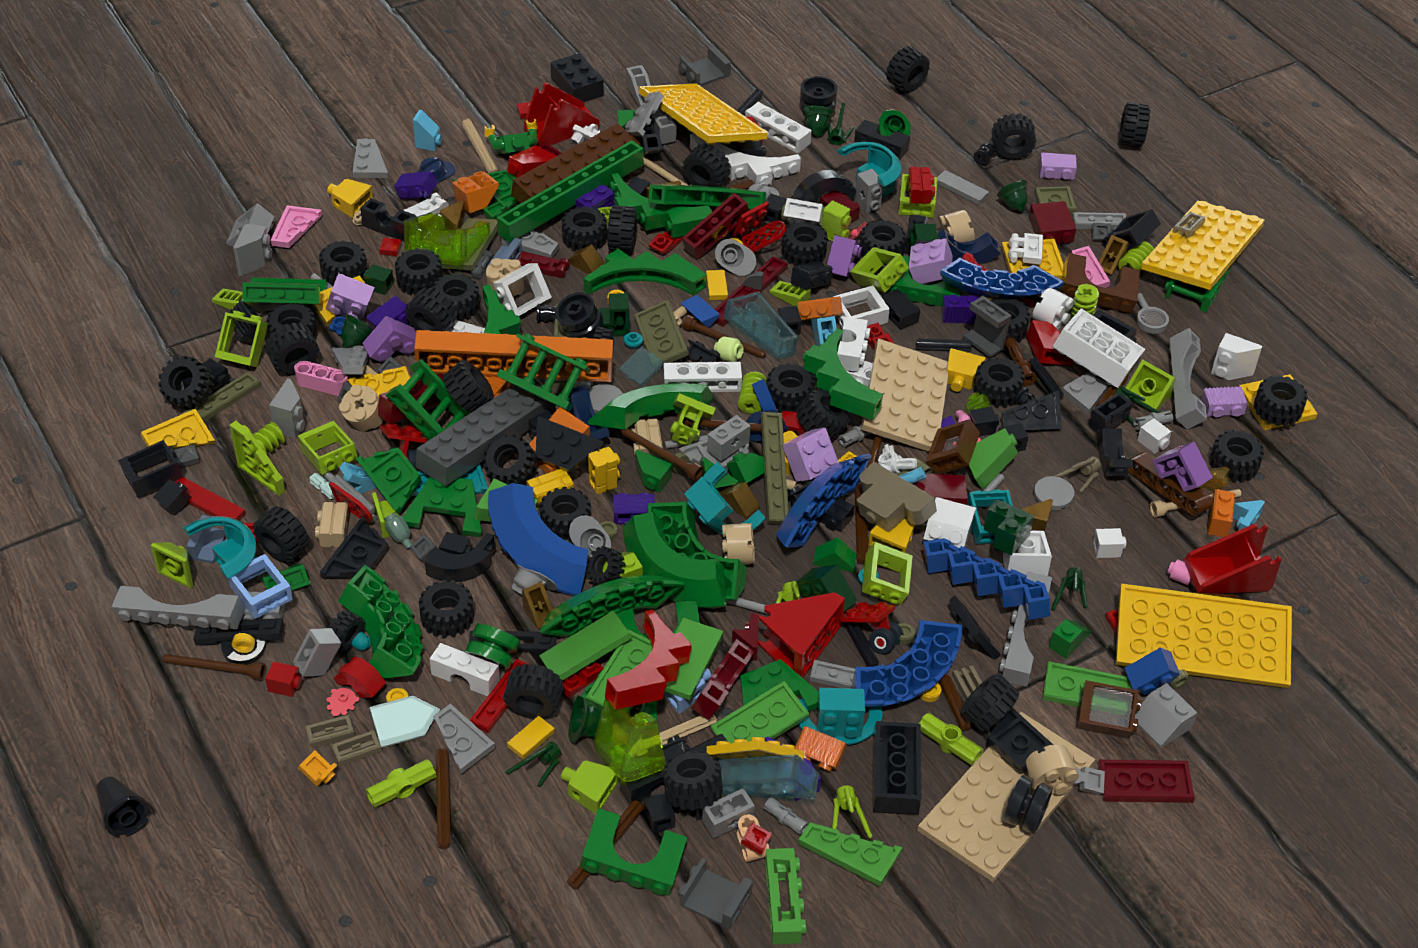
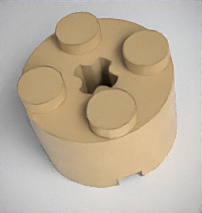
M965 210L939 216V223L942 229H945L956 241L969 242L975 240L974 229L970 228L969 225L971 219Z
M499 258L491 260V264L486 269L487 285L490 284L494 291L493 283L521 268L520 261ZM524 277L508 285L513 299L514 296L518 294L520 296L523 293Z
M352 386L344 395L339 405L342 415L359 431L375 429L384 421L378 415L379 395L368 386Z
M752 523L722 525L723 537H726V539L722 540L723 552H727V554H724V558L739 559L744 565L754 564L755 551Z
M1049 745L1044 747L1045 751L1039 754L1037 750L1030 754L1025 764L1029 776L1034 779V789L1043 782L1053 787L1052 793L1062 795L1069 791L1068 787L1079 777L1072 757L1063 745Z

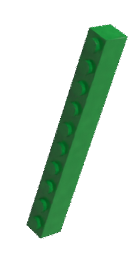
M631 140L497 217L498 234L510 243L514 238H519L576 205V199L603 184L607 187L611 181V174L618 173L622 178L644 165V148Z

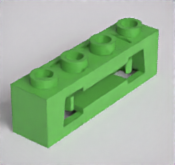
M794 848L766 849L765 869L772 945L801 944L802 934H806V921L801 919V913H804L803 898H799L798 893L802 892L801 878H797L796 873L800 871L799 857H795ZM786 873H788L787 895L789 911H781V920L779 921L781 905L778 881L785 880Z

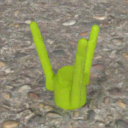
M796 581L787 582L783 585L782 591L778 592L776 603H781L782 599L785 601L800 599L799 587Z
M848 785L839 787L836 791L837 798L833 799L832 828L837 829L839 807L853 813V807L855 806L868 838H872L870 828L860 807L859 799L855 796L854 788Z

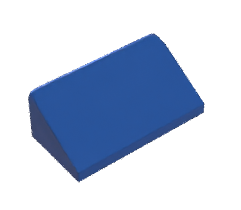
M699 295L681 303L689 313L707 327H710L720 316Z
M761 379L753 383L752 386L762 410H777L765 380Z

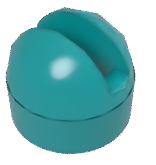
M359 632L351 645L357 650L362 651L370 647L371 641L365 633Z

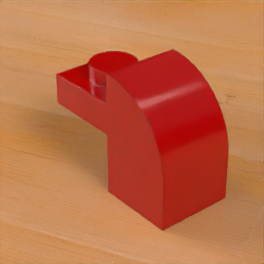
M353 657L349 663L341 666L338 670L339 673L333 678L338 685H351L360 698H372L386 684L379 672L370 663L359 657Z

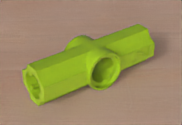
M926 713L919 723L921 724V732L938 742L943 752L954 753L970 765H973L983 754L984 749L963 736L958 726L947 725L930 713Z
M427 759L406 770L397 768L389 773L387 779L365 789L366 795L371 805L375 808L396 797L404 799L410 796L416 787L436 778V772L430 760Z

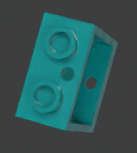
M976 490L969 492L967 497V505L972 507L992 506L997 499L1013 506L1009 490ZM976 508L971 526L975 544L994 543L996 534L981 526Z

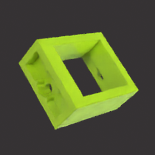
M902 174L898 215H921L934 218L936 191L935 197H932L930 204H922L921 202L919 204L911 203L909 197H905V191H909L908 174ZM934 177V185H932V186H935V189H936V190H937V177Z
M873 247L850 270V273L857 285L863 287L873 285L877 291L885 293L909 267L901 254ZM883 264H888L878 275H874Z
M233 310V314L225 312L215 357L258 367L268 323L262 321L260 316L251 315L248 318L244 317L245 313L235 310ZM236 320L257 325L249 358L228 353Z
M334 420L298 435L301 452L321 475L339 468L343 462L351 463L357 458L355 444ZM334 442H337L341 447L320 457L315 452Z
M874 542L866 553L862 592L900 606L909 595L912 555ZM877 564L900 572L899 586L876 578Z

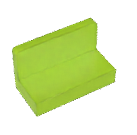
M374 492L372 493V499L381 535L383 538L390 537L385 528L386 521L384 519L395 511L387 500L379 502L377 494Z

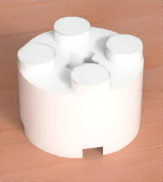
M1048 288L1041 295L1043 298L1042 302H1037L1032 318L1038 321H1047L1059 330L1061 324H1066L1070 318L1068 313L1074 304V299L1055 289Z

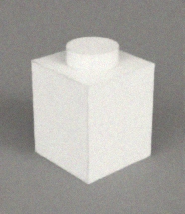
M1152 419L1141 426L1137 441L1155 454L1161 449L1164 450L1168 447L1171 431L1156 419Z
M1120 528L1096 529L1093 539L1096 558L1121 557L1123 549L1126 548V538L1122 537Z

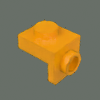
M314 750L297 768L315 786H318L322 781L326 784L335 775L333 770L337 765L335 763L330 765Z

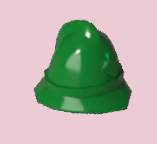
M893 109L882 112L879 118L881 135L889 136L894 131L908 136L911 134V124L902 112Z

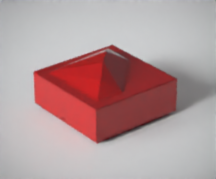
M530 102L516 104L520 118H526Z
M383 238L379 253L381 255L398 256L402 245L401 239Z
M751 822L741 844L761 855L772 833Z

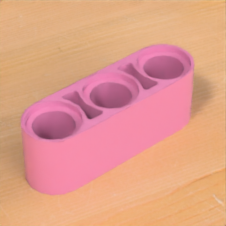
M300 361L294 367L297 384L301 387L339 396L343 383L348 382V375L342 374L339 369L308 361Z

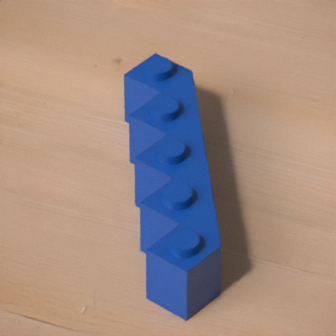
M945 538L923 541L928 573L949 570L953 585L974 581L978 596L999 593L1003 608L1025 605L1029 620L1050 616V598L1045 583L1027 579L1025 574L1014 569L1007 570L1001 567L1000 563L987 557L985 559L978 557L976 552L963 546L960 548L956 547Z

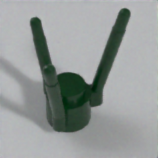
M845 102L841 106L837 127L831 130V122L827 126V140L833 145L846 143L848 136L854 129V127H851L844 134L843 129L840 128Z
M1120 387L1115 392V394L1121 393L1132 403L1134 401L1151 412L1161 413L1144 403L1143 401L1146 400L1144 397L1129 391L1125 387ZM1129 416L1128 421L1134 427L1133 419L1131 416Z
M1076 567L1069 568L1066 577L1062 578V584L1051 607L1052 611L1056 609L1066 585L1074 591L1080 588L1083 607H1088L1083 571Z
M549 741L537 752L506 770L505 774L512 773L538 757L543 764L550 763L537 784L538 787H541L553 768L560 763L558 757L561 755V750L555 742Z

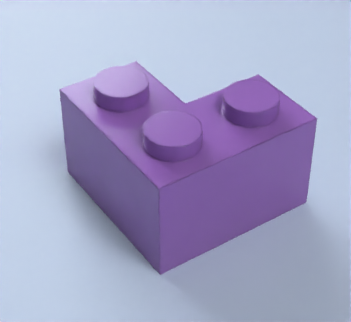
M834 235L827 265L832 266L833 274L845 277L850 276V270L855 266L853 261H856L857 257L860 258L862 253L860 243L856 240Z
M385 316L365 339L363 345L370 358L384 363L396 350L410 356L414 352L416 331L413 327Z
M1195 441L1169 450L1152 460L1160 478L1175 474L1184 492L1197 488L1213 478Z

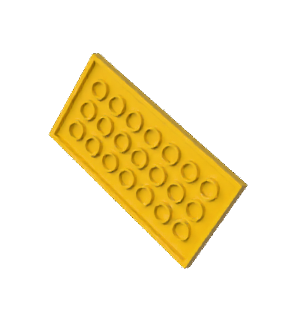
M698 84L639 86L638 93L644 99L651 92H660L664 96L659 105L661 111L666 112L671 118L684 125L687 130L695 133L697 137L702 138L707 144L767 139V131Z
M1197 201L1187 213L1192 212L1205 216V223L1190 237H1186V233L1180 235V231L1174 233L1172 229L1142 262L1141 269L1211 290L1261 230L1265 220L1254 215L1243 214L1240 211L1229 210L1223 206H1215L1206 201Z
M1121 583L1115 665L1128 666L1161 647L1172 653L1178 670L1185 669L1188 675L1289 688L1291 685L1292 606Z

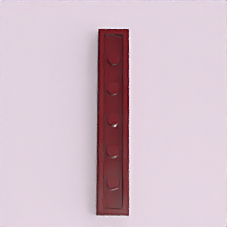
M775 256L769 259L756 271L764 272L761 290L746 287L742 284L715 308L720 316L714 323L722 327L728 324L788 269V263Z

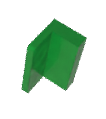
M299 563L278 570L290 585L291 591L310 584L304 564ZM269 574L260 577L266 590L277 585Z

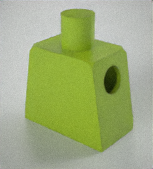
M586 760L581 763L577 771L566 766L561 774V779L569 782L568 795L570 798L597 814L598 808H603L619 783L618 769Z

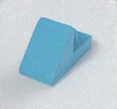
M343 462L339 467L344 474V479L360 494L377 488L362 467Z
M1257 500L1234 504L1233 518L1238 520L1236 525L1239 528L1238 531L1256 523L1261 515L1265 501Z

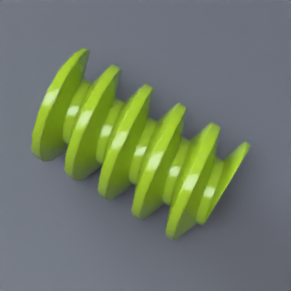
M1143 241L1139 246L1131 248L1119 261V269L1124 266L1141 271L1142 262L1154 250L1153 246Z
M1090 284L1078 286V290L1075 292L1070 319L1080 309L1091 315L1095 313L1099 297V291L1095 286Z
M749 372L742 379L738 407L742 412L749 415L762 409L752 386L753 383L764 379L766 383L767 378L760 372Z
M270 422V424L265 425L264 428L252 434L266 454L267 451L273 452V447L278 448L279 443H285V437L281 429L274 422Z

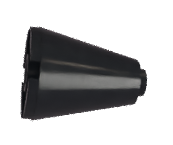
M106 777L97 784L96 792L103 824L109 834L114 837L125 834L127 837L140 831L148 821V812L150 813V807L146 800L115 777Z

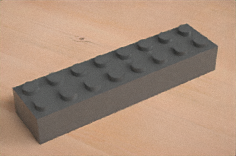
M513 385L418 447L416 467L447 486L482 462L483 456H486L484 450L489 449L488 444L490 442H495L494 438L498 437L500 439L503 434H506L508 437L510 434H515L516 437L528 431L530 419L547 410L553 414L554 404Z

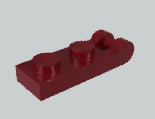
M523 251L517 259L522 267L528 263H538L542 274L557 278H563L566 269L570 266V261L566 258L559 260Z

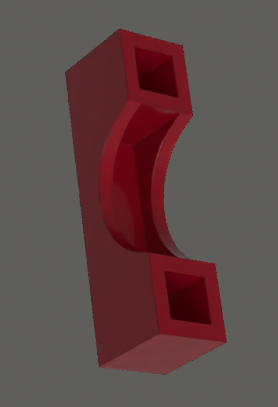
M736 639L691 708L710 720L755 651Z

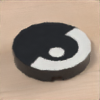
M251 628V629H237V630L234 629V630H232V631H230V632H236V631H251V630H257V629H255V628ZM259 638L255 639L254 649L248 653L236 651L232 647L233 640L221 642L222 655L230 663L249 665L261 658L265 651V640L259 641Z

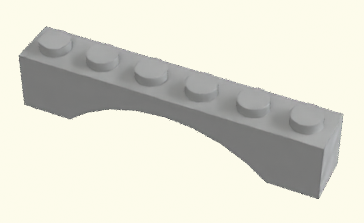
M642 65L626 68V85L638 107H640L645 100L638 93L639 86H651L648 75ZM658 107L657 111L652 114L655 133H660L661 144L675 142L676 123L670 115L665 114Z
M1190 328L1171 337L1169 347L1171 352L1170 363L1172 365L1171 376L1176 378L1173 387L1175 398L1173 402L1176 411L1174 416L1176 421L1186 429L1207 420L1206 405L1192 393L1190 386L1192 369L1201 352L1200 338Z
M1027 571V579L1045 583L1049 594L1052 577ZM1018 605L1015 607H1019L1018 611H1013L1011 623H1015L1014 627L1010 626L1007 639H1011V642H1006L1003 655H1006L1007 658L1001 660L999 671L1003 672L1002 676L1009 683L1027 687L1034 657L1028 649L1024 637V626L1029 618L1025 605Z
M120 586L111 606L117 617L123 621L136 620L144 623L159 622L165 625L169 623L181 626L193 625L202 628L216 627L223 630L237 629L245 610V606L238 595L217 594L198 603L171 605L152 599L140 587Z

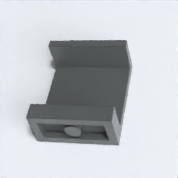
M714 45L708 47L707 58L690 64L683 56H680L678 68L688 78L689 82L703 86L730 76L731 62Z
M982 296L970 304L969 309L977 315L974 328L964 334L963 338L970 340L972 345L991 358L1003 350L1012 315Z
M702 857L699 864H694L688 882H683L679 889L680 906L731 930L752 894L753 881L744 877L740 885L707 870V859Z

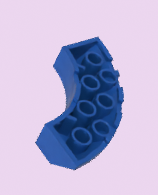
M958 258L940 271L945 283L965 292L987 298L1010 297L1012 299H1023L1042 294L1048 288L1057 289L1064 285V281L1035 265L1018 270L1017 273L995 269L993 271L981 270L982 266Z
M863 454L836 463L811 482L792 506L776 534L784 546L790 548L806 544L809 536L818 524L815 521L816 518L826 513L840 495L843 496L851 491H855L860 481V474L866 469L872 457L871 454Z
M512 483L489 491L488 513L492 522L491 527L495 531L499 539L498 542L504 552L508 553L515 560L514 563L516 565L539 572L551 579L557 586L556 591L572 596L581 593L587 565L588 549L563 540L545 525L534 504L533 487Z
M920 620L911 649L896 659L894 663L887 666L856 667L852 678V689H864L866 707L897 704L924 693L939 682L953 664L960 647L962 625Z

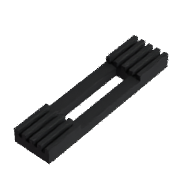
M282 618L240 621L237 629L259 628V630L219 633V631L223 630L220 628L196 626L193 640L195 645L217 644V641L233 640V637L239 633L249 634L254 639L259 638V641L281 639L284 622Z
M470 631L469 641H478L473 637V631ZM505 631L519 640H534V643H520L516 652L543 654L556 646V635L541 634V631Z

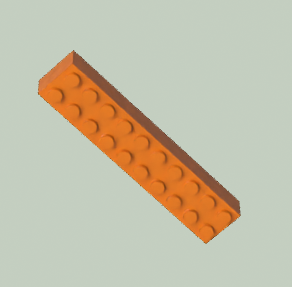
M416 330L415 362L422 359L435 374H445L461 360H465L473 364L484 376L498 377L499 369L506 371L507 368H510L523 341L519 340L516 335ZM533 336L535 337V342L573 360L580 358L586 361V366L591 371L588 373L581 370L577 380L611 382L613 340ZM529 346L516 372L518 373L516 377H527L540 349ZM547 353L535 378L547 379L557 357ZM564 361L556 379L568 380L575 366Z

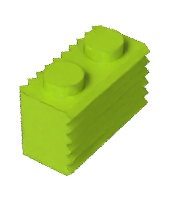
M831 201L823 209L822 227L827 232L828 239L833 241L834 235L848 238L850 234L848 225L851 222V216H849L850 208Z

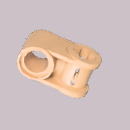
M749 814L740 817L737 830V838L746 862L765 858L766 849H769L767 843L763 853L760 855L741 844L751 822L760 826L757 818Z

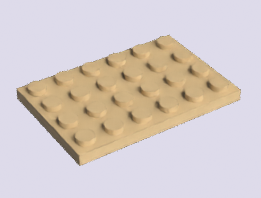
M878 339L875 345L868 388L883 394L881 411L874 420L863 417L861 430L929 451L937 429L941 428L948 380V361Z

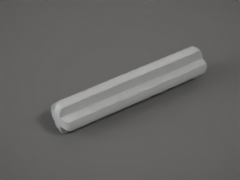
M336 475V477L332 478L333 483L359 500L371 514L375 512L374 505L341 475Z

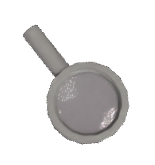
M1138 293L1137 301L1142 308L1137 315L1136 322L1138 327L1152 334L1165 331L1169 322L1167 313L1160 308L1149 307L1142 293Z

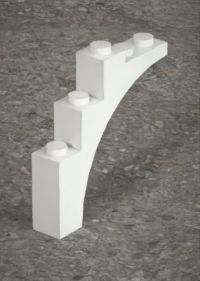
M695 133L690 134V148L692 151L700 144H707L702 138L697 137ZM719 142L713 144V147L719 148L725 154L724 156L728 158V163L731 165L729 168L731 172L728 177L731 180L747 176L755 184L765 183L768 186L772 185V179L800 172L801 158L798 154L786 157H758L732 150Z

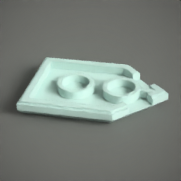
M415 696L369 707L382 748L425 736L434 720V715L440 712L439 708Z

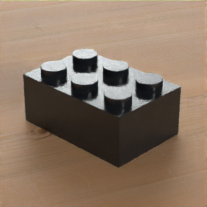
M581 53L550 62L551 79L560 90L583 102L604 96L603 78Z

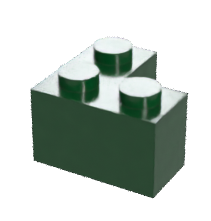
M628 293L609 294V308H599L604 320L602 328L613 329V337L625 336L629 333Z
M997 499L988 509L984 529L996 534L993 547L1013 555L1030 536L1034 515Z
M838 565L812 568L796 581L801 594L805 598L829 593H836L845 597L844 611L857 601Z

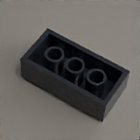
M876 721L873 735V812L919 815L922 799L921 724Z

